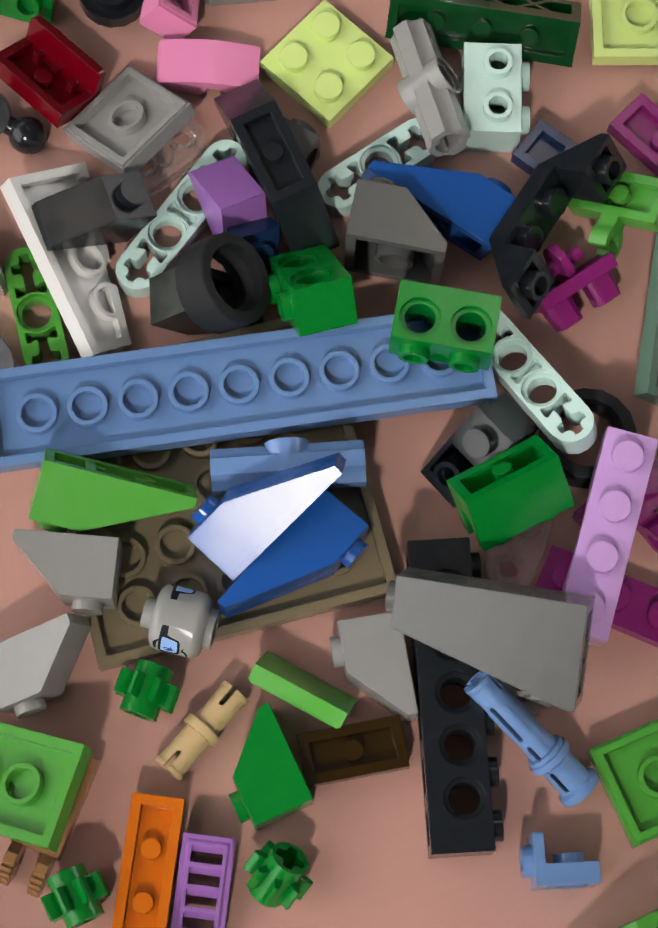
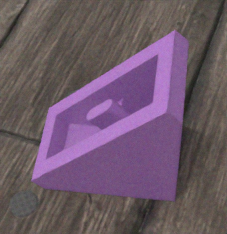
M235 156L188 173L212 235L227 232V228L267 217L265 192Z

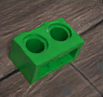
M325 244L268 257L271 272L268 275L270 286L269 302L271 305L277 304L282 321H289L300 337L358 323L352 276Z
M401 279L388 353L398 355L400 360L411 364H426L430 360L448 363L451 369L464 373H475L479 369L488 370L494 350L502 296ZM421 318L426 320L432 328L427 332L417 333L410 330L406 323L411 319ZM462 327H472L480 332L482 338L473 342L465 341L458 336L456 331Z

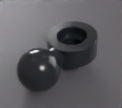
M0 93V134L8 135L10 144L20 153L33 154L41 150L47 139L44 124L33 116H21L19 118L11 116L9 102Z

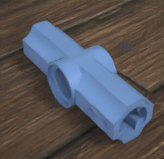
M281 437L265 442L264 446L210 449L213 496H223L231 487L336 453H340L346 459L342 474L327 489L366 486L364 441L350 440L310 443L305 438Z

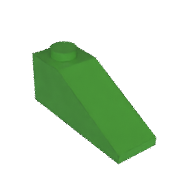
M45 447L30 502L29 519L37 521L38 527L49 532L66 533L68 529L80 532L193 509L196 505L197 494L193 484Z

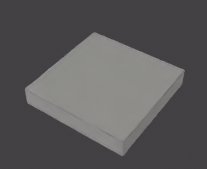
M129 65L65 126L63 131L71 142L119 174L138 172L196 113L191 103Z

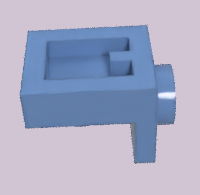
M543 831L531 832L527 837V845L519 847L521 877L530 878L531 891L592 888L601 883L600 861H585L583 852L553 854V863H546Z

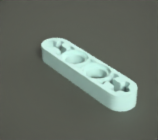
M220 140L207 148L190 171L215 163L218 158L223 160L231 156H235L248 171V161L239 143L232 140ZM188 173L156 211L157 216L139 232L116 263V276L119 286L125 294L133 298L150 296L149 278L174 268L183 251L189 245L194 244L208 226L203 210L193 211L184 205L183 200L185 196L194 190ZM173 226L181 232L182 237L175 246L162 247L154 240L156 232L162 227ZM147 247L154 255L146 267L149 278L144 280L138 277L132 282L130 281L131 277L128 269L131 266L134 269H140L145 264L148 256L144 248Z
M500 310L496 332L498 342L494 345L491 359L494 377L556 448L568 454H579L588 450L594 444L597 437V427L590 408ZM518 352L527 356L526 363L517 370H506L500 366L502 359L510 353ZM540 385H549L557 390L555 397L547 403H534L529 399V396ZM563 410L566 418L574 426L581 424L582 431L575 434L571 430L565 432L562 419L559 416Z

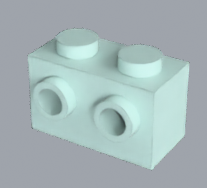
M464 42L460 70V84L462 87L460 107L471 136L466 142L467 148L462 151L514 152L519 145L521 135H528L530 129V106H522V91H529L530 63L522 62V44Z

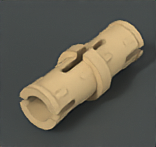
M225 680L195 716L189 713L183 720L186 726L165 750L155 758L178 781L183 778L186 771L209 745L214 748L219 743L220 738L218 735L241 708L249 702L238 690L234 691L232 689L233 686Z

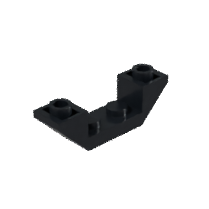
M257 79L214 98V103L233 141L239 142L261 188L266 194V198L273 210L274 220L280 226V235L288 251L292 252L323 244L329 250L340 246L317 182L275 99Z
M598 134L539 163L489 239L502 287L522 318L531 319L555 281L538 252L560 216L565 212L571 199L604 204L627 168L609 134Z

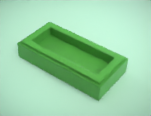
M269 651L255 663L248 677L254 685L336 729H340L358 701L353 696Z

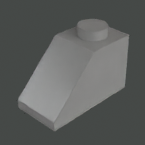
M14 529L13 540L21 553L65 605L72 606V612L81 615L98 616L103 614V608L117 609L123 547L119 537Z
M392 612L338 621V636L329 637L334 668L343 667L345 680L394 715H399L400 719L404 722L416 721L418 708L404 634L390 628Z
M66 613L0 642V712L15 713L18 719L30 717L46 710V701L63 694L91 628L88 617Z

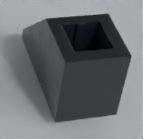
M504 392L498 395L497 399H491L479 405L420 472L455 508L456 504L446 480L527 440L536 433L539 427Z

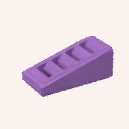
M183 833L171 928H183L184 917L215 921L214 928H226L237 848L236 839ZM202 852L223 855L222 865L193 862V853ZM190 874L220 877L219 887L189 884ZM187 895L217 899L216 909L186 906Z

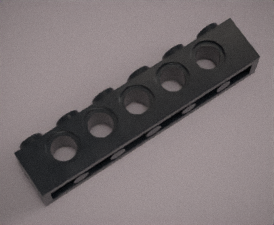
M469 537L412 540L407 542L405 551L406 568L412 567L481 578L479 552L470 551ZM412 638L428 859L491 855L496 851L495 842L504 840L501 809L492 810L491 789L499 788L498 761L496 756L488 757L486 736H494L495 724L487 712L468 694V704L458 709L448 707L440 697V690L444 686L456 684L464 689L468 686V681L480 670L453 657L446 656L440 651ZM455 735L466 738L472 746L471 758L465 761L451 759L444 749L445 740ZM459 787L470 790L476 797V810L468 815L456 813L448 801L450 791Z

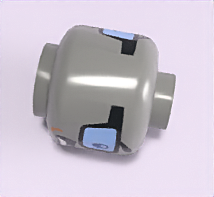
M168 584L161 589L157 599L152 597L146 599L141 615L140 627L149 629L148 641L152 648L186 658H195L201 653L202 649H211L216 636L221 610L214 609L213 599L207 593Z

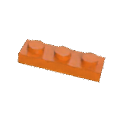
M132 792L112 928H168L186 804L185 799Z

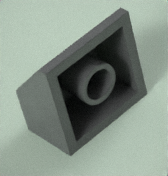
M374 177L370 180L358 178L346 231L344 268L347 271L400 281L404 279L440 286L448 243L409 189L398 186L397 183L387 178Z

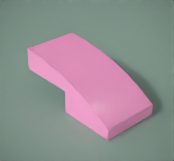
M162 39L158 43L156 82L169 90L201 96L206 89L227 93L256 79L259 81L260 47L209 39Z

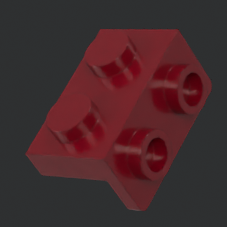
M41 15L31 18L25 38L0 51V79L57 129L73 120L101 92L106 76L105 70Z

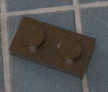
M399 715L343 725L340 729L332 727L297 734L304 779L308 788L409 769L410 767Z

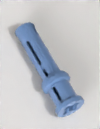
M479 671L468 681V686L464 688V691L523 750L524 754L529 758L530 770L535 776H544L560 793L559 801L565 807L577 805L594 790L600 778L596 770L590 767L586 768L570 752V743L564 737L552 735L545 729L523 703L507 689L501 680Z

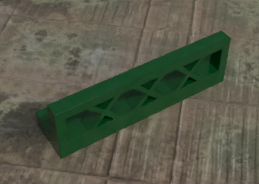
M390 0L385 38L391 39L394 34L393 28L402 21L423 18L431 25L440 47L463 50L464 42L522 44V60L572 67L581 23V3L567 0Z

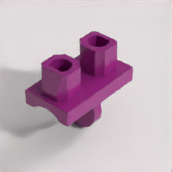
M551 244L543 250L546 267L557 281L552 284L547 296L542 300L534 314L542 313L546 321L556 332L567 330L583 318L571 298L579 290L582 289L593 308L600 307L621 294L616 280L610 271L619 265L611 252L601 258L598 255L594 256L579 267L574 268L573 264L584 258L578 246H574L564 252L558 245Z

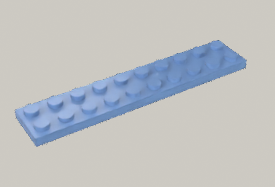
M394 314L358 319L357 324L302 337L297 334L294 328L4 368L0 369V473L40 468L45 447L97 460L477 406L491 399L498 398L492 362H490L488 370L479 369L475 373L455 371L448 366V363L430 360L426 364L404 362L398 358V355L388 353ZM414 318L406 323L410 330L417 333H424L432 328L426 320L421 318ZM462 327L456 331L458 336L465 341L473 342L482 338L480 332L472 327Z

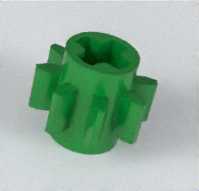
M138 659L134 671L122 667L113 689L116 691V695L123 697L119 709L151 722L157 721L160 710L172 714L181 692L178 686L171 684L175 673L162 665L144 659Z
M269 840L261 850L255 849L243 868L253 874L246 886L249 888L253 898L260 904L271 908L282 905L287 910L296 899L301 900L313 884L310 878L303 875L310 864L306 855L297 846L288 842L274 844Z
M80 863L62 870L46 880L51 893L40 899L50 922L55 923L63 919L67 928H77L105 913L100 900L110 896L101 872L98 870L88 875L84 864Z

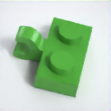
M624 171L620 181L615 185L604 204L571 199L568 208L573 215L598 220L592 228L588 239L590 245L599 246L596 255L602 257L611 252L615 259L618 257L623 243L624 226L658 232L657 177Z

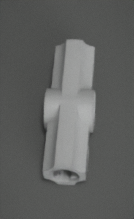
M423 18L404 20L393 28L394 34L390 39L403 77L397 84L398 92L407 108L416 116L428 152L435 157L443 155L454 156L467 148L466 142L471 136L456 96L462 91L460 81L453 68L442 57L431 25Z

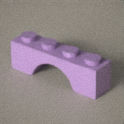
M610 426L607 427L600 442L580 532L562 589L564 592L595 596L589 644L600 647L609 638L658 445V439Z

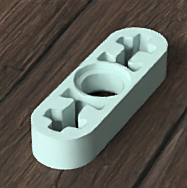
M417 118L410 119L321 176L318 187L329 215L334 217L350 215L357 182L349 187L348 199L343 200L340 196L330 198L331 186L336 184L339 189H344L354 183L353 171H356L358 178L361 179L366 171L365 165L372 158L382 157L390 163L402 164L399 154L410 146V137L414 135L418 140L424 139ZM418 145L407 150L404 155L405 165L426 167L436 159L433 154L428 152L427 147L425 150H422Z

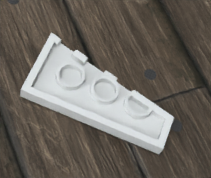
M86 162L11 177L0 187L81 358L122 352L132 344L117 285L110 283L106 265L111 260L107 244L47 251L31 206L39 200L85 182L89 178Z

